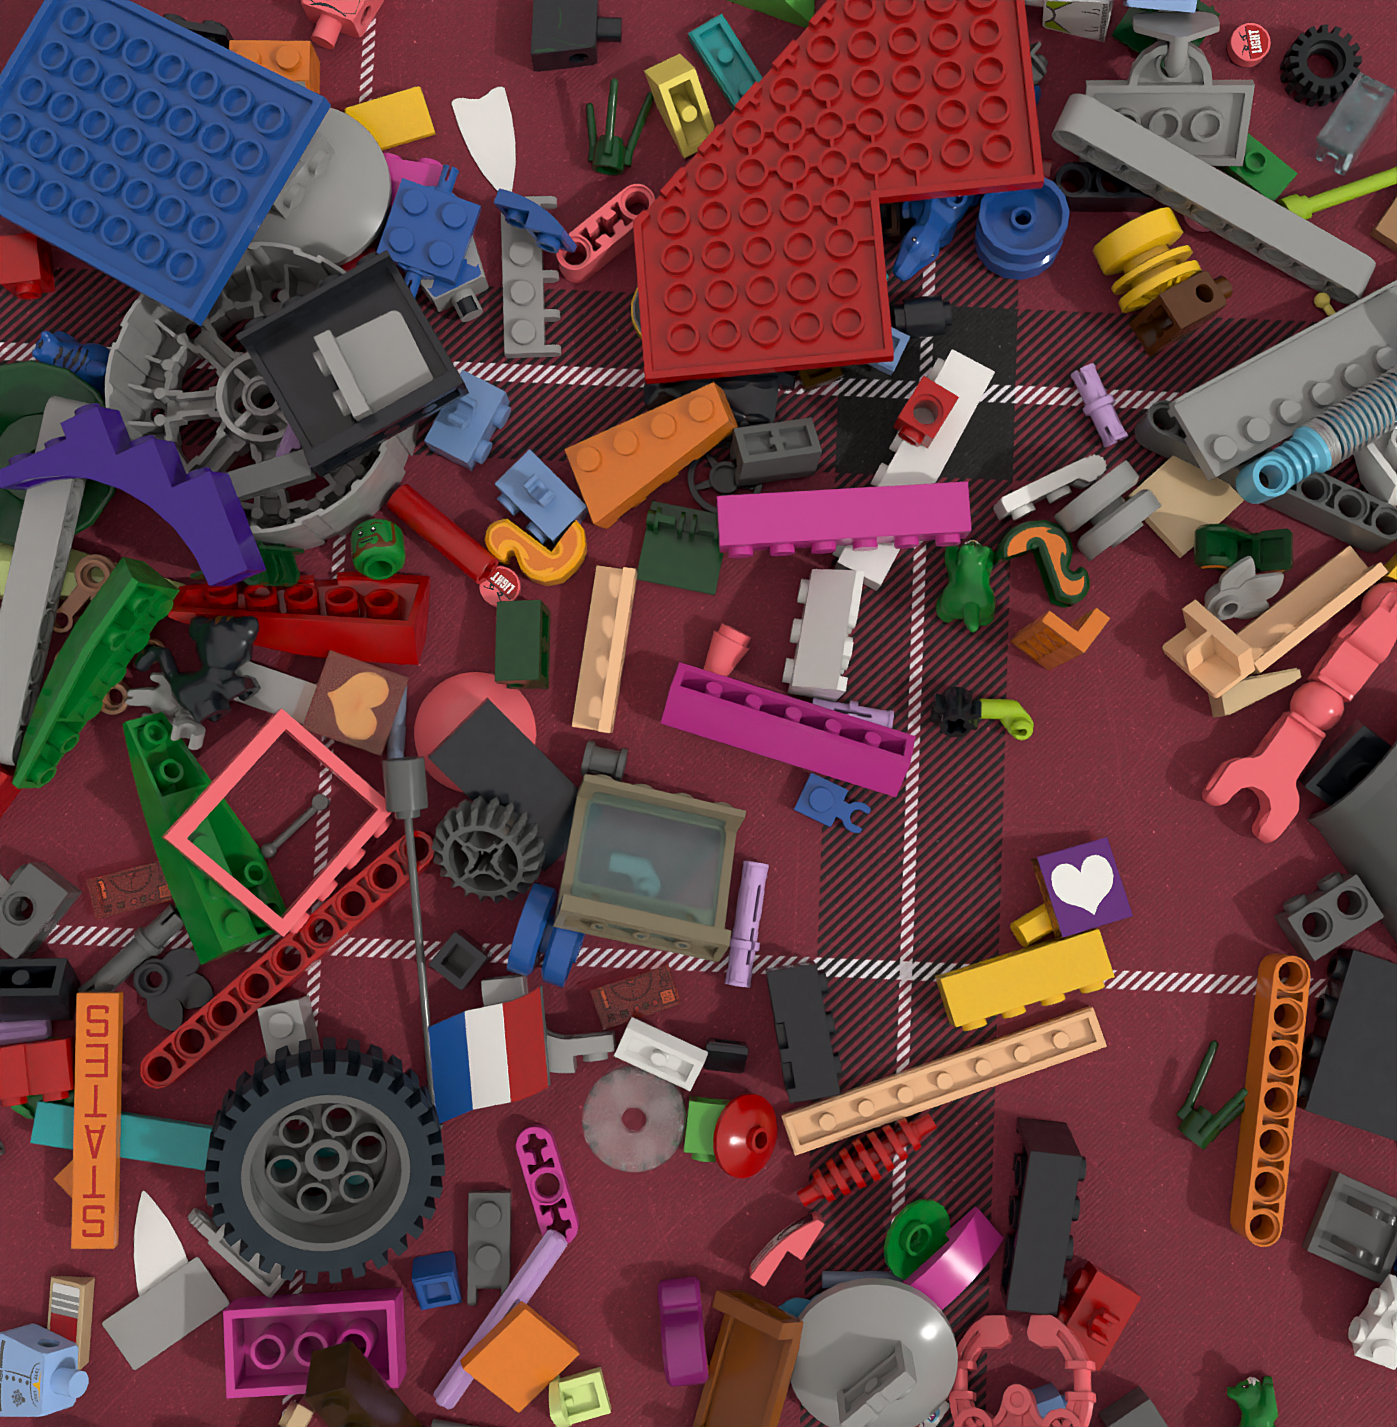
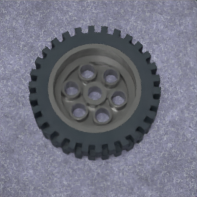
M323 1037V1049L320 1050L312 1049L311 1039L299 1041V1053L291 1055L286 1045L276 1049L274 1063L270 1064L265 1056L256 1061L253 1076L244 1071L237 1078L235 1092L229 1089L225 1094L221 1110L217 1109L213 1120L212 1132L210 1133L205 1167L206 1198L208 1206L214 1205L212 1218L216 1227L225 1224L223 1238L230 1247L240 1240L239 1255L247 1262L256 1253H259L258 1269L270 1274L275 1263L280 1264L281 1278L293 1281L296 1269L305 1271V1283L317 1284L318 1272L329 1271L330 1283L342 1282V1269L350 1267L352 1268L354 1279L366 1275V1262L371 1259L378 1270L388 1264L387 1250L389 1248H392L400 1256L408 1249L406 1233L417 1240L424 1231L422 1217L431 1220L436 1210L434 1197L440 1199L443 1189L441 1176H445L444 1148L438 1114L435 1105L432 1106L430 1093L425 1085L419 1087L418 1075L411 1068L403 1073L402 1060L392 1054L387 1062L383 1061L382 1048L373 1044L370 1045L367 1054L361 1053L360 1040L347 1039L345 1050L336 1049V1037ZM335 1108H344L350 1112L341 1119H335L328 1115ZM294 1119H300L306 1122L307 1125L303 1129L292 1130L286 1126V1123ZM365 1136H374L379 1139L377 1143L371 1146H363L358 1143ZM324 1147H330L337 1151L333 1156L326 1158L316 1154L319 1149ZM280 1159H289L295 1163L288 1169H280L274 1165ZM353 1175H361L366 1178L364 1182L357 1185L346 1181ZM310 1187H320L324 1190L318 1196L307 1195L304 1191Z

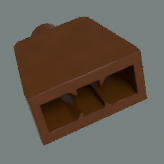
M1202 271L1160 293L1129 325L1149 357L1202 327L1227 305L1226 299L1232 296V286L1224 276H1218L1213 279L1209 272Z

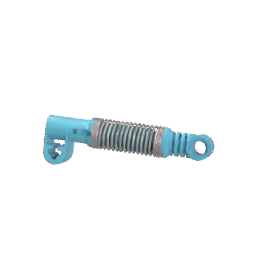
M1397 365L1376 377L1367 385L1359 388L1356 392H1352L1350 396H1346L1332 407H1328L1326 411H1322L1321 414L1301 424L1293 432L1292 438L1289 441L1284 442L1281 446L1273 449L1272 452H1268L1256 461L1244 466L1236 477V489L1242 499L1251 504H1260L1280 496L1314 472L1324 473L1334 468L1357 451L1367 447L1381 436L1397 427V422H1395L1397 421ZM1260 472L1267 476L1269 481L1268 488H1265L1260 483Z

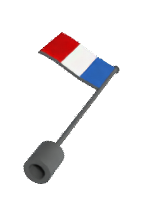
M423 756L390 758L382 760L386 811L395 812V818L404 819L427 1084L432 1106L435 1105L440 1129H442L443 1122L466 1112L520 1101L541 1092L551 1085L543 986L541 985L534 991L514 1000L465 1010L431 1026L413 818L421 816L420 809L429 807L425 760Z

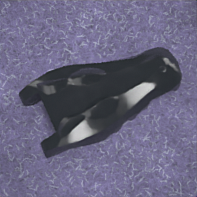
M785 372L657 384H646L645 382L643 399L647 411H650L714 382L724 390L738 428L775 422L779 390L793 391L795 389L796 377ZM731 433L724 440L732 441L733 434Z

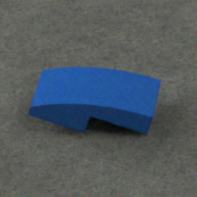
M499 188L494 204L505 216V221L508 224L519 229H526L535 239L536 246L550 253H558L559 249L575 252L577 245L548 211L526 197Z

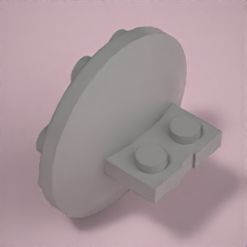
M330 108L252 241L274 242L299 247L304 253L314 257L320 255L338 266L353 260L364 252L382 230L390 210L392 198L389 166L380 146L370 132L351 116ZM283 264L290 269L304 271L300 266Z
M862 1278L841 1282L814 1298L798 1317L804 1323L800 1347L790 1381L802 1405L811 1415L828 1427H915L939 1409L953 1387L957 1374L958 1353L950 1323L933 1300L910 1285L883 1278Z

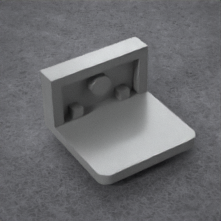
M390 311L338 337H335L330 330L313 337L319 347V350L313 352V356L325 377L332 374L339 387V390L332 393L344 416L352 413L358 422L434 380L403 316L398 311Z

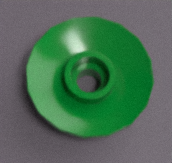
M918 1199L907 1205L894 1218L887 1232L884 1244L885 1263L892 1274L906 1280L949 1241L945 1233L951 1229L950 1217L944 1206L932 1199Z

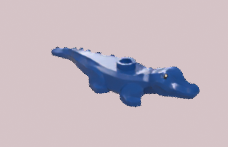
M1038 85L1034 86L1036 106L1041 98V89ZM981 194L902 202L900 206L902 219H911L916 223L908 230L901 241L899 253L893 266L894 276L901 281H906L920 269L934 261L939 254V248L948 245L952 241L957 223L962 219L968 208L979 203Z

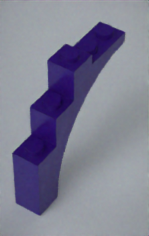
M98 403L79 407L74 411V417L60 423L65 436L44 443L45 449L35 454L29 452L10 458L8 460L9 465L0 469V488L28 490L52 481L79 478L92 479L122 489L149 505L177 531L195 555L209 586H230L266 571L229 473L211 471L210 467H205L186 474L173 441L156 439L154 435L143 436L131 441L119 410L100 407Z

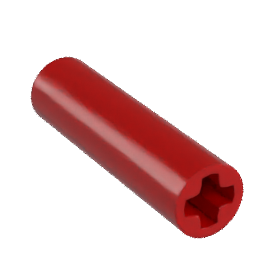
M409 484L402 485L392 494L388 501L387 509L475 583L481 584L493 574L499 560Z

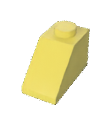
M678 54L644 70L657 108L681 155L686 158L698 152L697 148L714 130L715 126L695 68L681 54Z

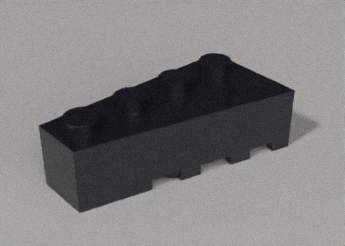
M1017 1117L1016 1133L1020 1134L1023 1147L1022 1154H1013L1012 1170L1015 1171L1014 1184L1015 1189L1018 1190V1195H1009L1008 1222L1009 1228L1014 1230V1234L1005 1235L1000 1291L1006 1310L1057 1316L1059 1299L1065 1300L1067 1294V1276L1063 1273L1065 1261H1071L1073 1256L1074 1241L1073 1236L1070 1235L1072 1221L1077 1222L1079 1218L1080 1199L1076 1192L1078 1182H1083L1085 1179L1086 1158L1081 1156L1067 1123Z

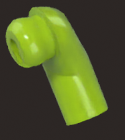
M979 698L978 701L982 702V717L979 719H999L1016 740H1026L1032 735L1033 720L1019 702L1013 699Z

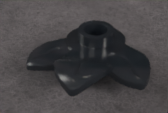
M189 948L174 949L163 959L154 958L146 960L134 973V987L140 996L147 999L149 1017L155 1023L170 1031H175L183 1024L185 1008L202 1007L215 997L210 982L203 975L196 972L201 963L195 950ZM154 971L162 976V983L158 987L150 982V976Z

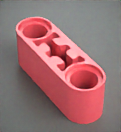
M642 184L627 186L569 233V236L577 245L574 253H582L586 256V259L579 265H570L566 262V258L573 252L559 249V252L556 253L560 272L566 280L573 283H581L588 280L634 242L633 221L638 215L631 214L627 209L635 203L644 204L647 208L650 207L655 201V197L647 186ZM602 230L608 234L614 232V236L609 237L606 234L600 236V232Z

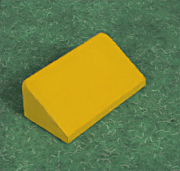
M419 86L344 109L345 114L357 120L370 132L382 151L436 134L423 92Z

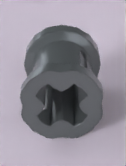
M589 740L586 745L580 775L602 774L613 778L615 781L622 782L629 749L622 748L620 751L599 747L596 746L594 741Z

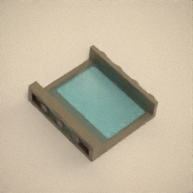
M585 774L577 792L553 927L719 962L730 946L731 930L725 929L736 832L745 819L746 811L733 808L732 805L724 802L711 803L694 799L691 795L685 793L671 794L654 790L646 784L632 785L615 781L607 775Z

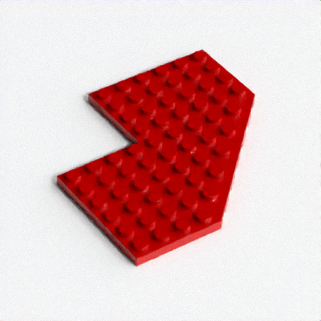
M827 0L809 20V26L802 34L787 45L772 62V68L759 83L755 82L736 103L735 110L722 125L718 124L697 148L698 152L684 168L680 167L660 190V195L646 211L643 209L633 221L646 384L893 361L894 350L879 204L1043 187L1044 172L1025 0Z

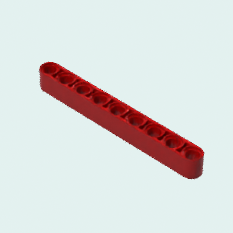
M417 830L414 831V839L421 837L429 845V852L426 858L421 861L416 860L417 874L420 876L434 864V854L436 851L432 849L435 836L430 832ZM403 835L315 910L294 935L292 933L287 934L149 1052L140 1065V1076L144 1083L149 1087L158 1089L165 1088L183 1079L258 1014V1008L273 1002L410 884L406 835ZM386 864L394 867L397 872V880L390 888L384 887L378 877L380 869ZM353 892H359L365 899L364 910L359 915L353 914L347 907L348 897ZM321 919L328 920L333 926V935L327 942L319 939L316 934V925ZM290 946L295 947L301 954V962L296 969L290 968L284 960L285 951ZM257 974H262L269 982V989L265 996L259 995L253 988V979ZM225 1001L231 1002L237 1010V1016L233 1023L227 1022L221 1015V1008ZM193 1029L199 1030L204 1036L205 1043L201 1050L195 1049L190 1043L189 1036ZM161 1056L167 1058L172 1065V1073L169 1077L163 1076L158 1070L157 1064Z

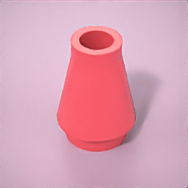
M722 623L719 630H714L703 670L728 677L750 650L747 645L751 637Z

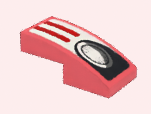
M814 1211L799 1218L779 1232L761 1250L749 1266L750 1278L765 1287L787 1251L802 1260L825 1225L822 1215Z

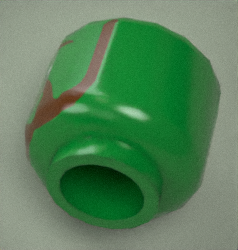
M375 518L360 523L352 531L350 539L352 562L355 569L362 575L374 580H383L393 576L404 566L406 558L404 537L401 529L395 523L386 519Z

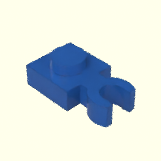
M810 773L793 809L828 827H831L835 818L841 820L844 828L852 833H860L862 828L852 824L850 820L851 813L854 810H860L863 813L869 814L871 811L870 807L862 802L850 804L844 802L848 792L847 789L813 773Z

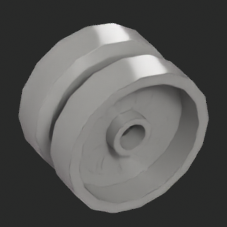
M1127 460L1107 473L1054 516L1066 533L1075 532L1089 520L1094 527L1081 536L1076 545L1088 561H1091L1109 546L1112 548L1116 547L1142 527V521L1162 506L1150 489L1139 491L1128 501L1123 499L1121 495L1137 484L1139 475Z

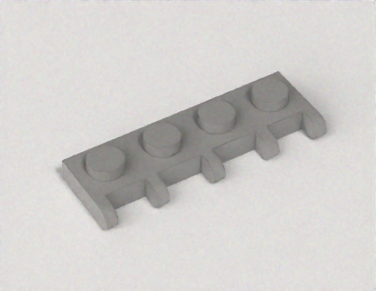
M526 196L527 199L544 209L557 208V198L554 196ZM501 213L506 358L561 356V346L546 345L545 322L559 321L560 311L557 309H545L544 283L558 282L559 272L556 270H544L543 250L536 246L535 239L526 229H519L508 224L505 221V216Z

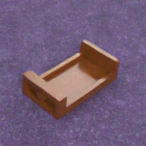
M717 1290L712 1307L723 1312L724 1317L709 1366V1379L704 1384L693 1427H778L800 1347L804 1322L798 1317L743 1290Z

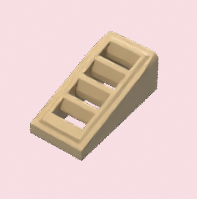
M1294 668L1244 678L1219 698H1214L1208 693L1213 717L1230 715L1296 682L1297 679L1301 678L1300 669Z

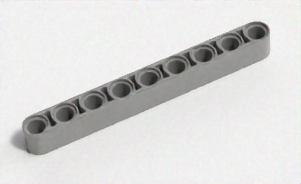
M1072 94L1069 96L1052 133V138L1060 146L1320 293H1327L1331 299L1339 303L1351 305L1362 298L1376 267V263L1371 257L1094 98L1083 94Z
M52 396L45 407L35 453L44 450V443L65 436L60 423L74 417V411L77 408L90 403ZM86 478L52 481L28 489L26 492L0 609L1 764L16 767L22 742L38 699Z

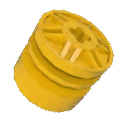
M1169 207L1151 211L1126 223L1103 238L1093 249L1103 274L1108 276L1122 272L1125 273L1111 287L1113 294H1125L1118 302L1124 313L1147 307L1160 293L1202 271L1196 260L1185 262L1193 253L1190 246L1186 245L1169 249L1183 234L1172 209Z

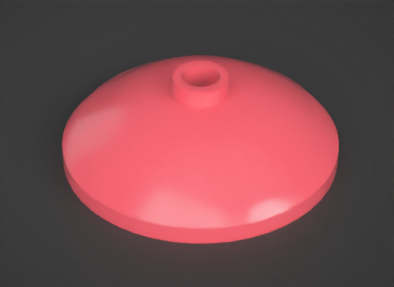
M468 672L444 680L426 696L416 716L414 741L418 756L424 757L425 769L434 779L455 791L463 792L428 758V755L487 697L536 744V721L527 699L518 689H508L507 684H497L493 674Z

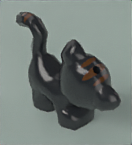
M196 616L190 619L188 634L195 642L196 653L199 661L202 663L200 670L180 672L170 649L156 644L138 655L134 662L135 669L146 672L152 663L158 661L162 675L170 684L172 697L179 705L189 711L196 723H202L207 718L213 723L218 722L232 711L229 705L230 701L236 697L246 701L261 689L256 678L249 675L238 676L237 674L239 668L252 659L253 642L256 640L259 632L258 620L254 616L239 618L234 616H214L211 618Z

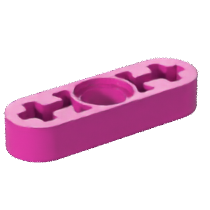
M531 1124L520 1133L516 1142V1150L542 1236H544L550 1230L549 1226L554 1221L552 1207L544 1211L542 1205H553L564 1198L566 1204H559L558 1210L562 1220H570L571 1222L566 1228V1234L563 1235L567 1243H570L577 1234L579 1217L555 1137L547 1126ZM535 1133L538 1139L545 1138L547 1142L541 1149L544 1162L552 1158L554 1164H543L532 1171L530 1165L537 1164V1156L534 1149L527 1150L525 1144L529 1142L530 1134ZM551 1173L558 1178L560 1188L557 1193L545 1196L538 1191L536 1179L541 1174Z

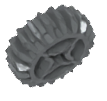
M481 795L474 799L473 803L464 799L463 802L459 803L458 807L453 806L447 811L443 820H440L436 828V836L433 839L432 849L436 851L433 863L442 865L440 876L452 878L451 888L457 886L464 888L465 897L474 893L478 895L480 903L487 899L488 896L496 904L503 900L504 896L513 901L519 892L525 894L530 889L532 883H534V880L538 879L541 872L540 867L545 860V851L542 850L544 837L536 835L538 823H526L528 819L527 811L517 814L513 811V802L506 807L501 806L497 796L489 804L486 803Z

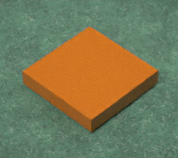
M521 1301L460 1362L463 1370L520 1413L580 1353L572 1341L525 1302Z

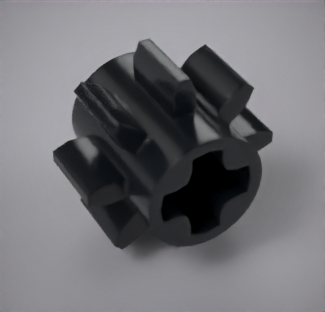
M950 687L942 695L935 694L934 706H931L930 722L940 723V733L950 737H962L968 734L970 730L978 729V719L982 717V702L972 701L971 690L968 691L962 687Z

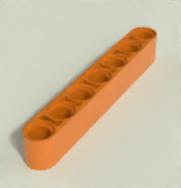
M1271 953L1265 956L1258 968L1245 1088L1248 1090V1094L1244 1098L1245 1108L1241 1115L1230 1211V1224L1233 1230L1241 1237L1260 1247H1269L1276 1243L1282 1232L1311 978L1310 969L1302 958L1281 953ZM1287 963L1290 974L1288 979L1282 983L1278 972L1280 967ZM1282 1004L1285 1009V1016L1281 1023L1276 1024L1274 1012ZM1278 1046L1280 1049L1279 1061L1271 1066L1269 1061L1270 1051ZM1274 1088L1276 1093L1275 1101L1272 1105L1266 1107L1264 1103L1265 1094L1269 1089ZM1269 1130L1271 1133L1270 1143L1261 1149L1260 1137L1263 1132ZM1265 1172V1185L1261 1189L1256 1190V1177ZM1260 1214L1261 1225L1257 1230L1251 1232V1220Z

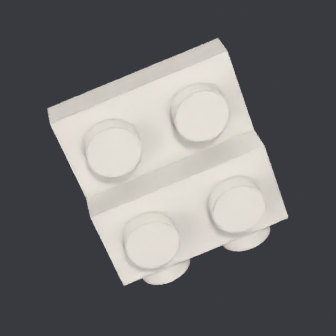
M1389 1274L1380 1288H1375L1372 1291L1368 1305L1359 1317L1356 1316L1352 1320L1348 1336L1352 1342L1355 1356L1393 1370L1397 1367V1277Z

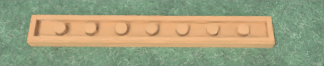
M1088 1006L840 1093L841 1095L830 1096L784 1112L781 1116L796 1156L1107 1047L1095 1011L1093 1007Z

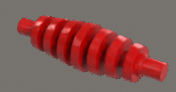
M929 1113L914 1122L910 1121L908 1123L905 1117L897 1120L901 1130L894 1133L889 1124L882 1127L887 1138L881 1142L874 1131L866 1134L873 1145L868 1150L864 1148L859 1137L853 1140L852 1144L858 1152V1156L852 1159L844 1147L838 1152L844 1162L843 1165L837 1167L831 1157L825 1162L830 1172L823 1176L820 1169L817 1168L812 1172L814 1177L812 1183L796 1192L804 1207L819 1198H826L829 1203L837 1200L833 1190L838 1187L844 1196L852 1193L847 1184L851 1179H854L859 1189L866 1187L867 1184L861 1175L866 1170L869 1171L874 1182L879 1181L882 1177L875 1165L881 1161L889 1173L894 1170L895 1166L889 1156L897 1153L901 1162H904L909 1158L904 1147L910 1144L915 1152L922 1147L919 1142L922 1140L921 1137L937 1128Z

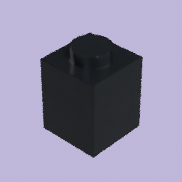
M460 929L451 935L428 965L462 991L471 984L493 954Z

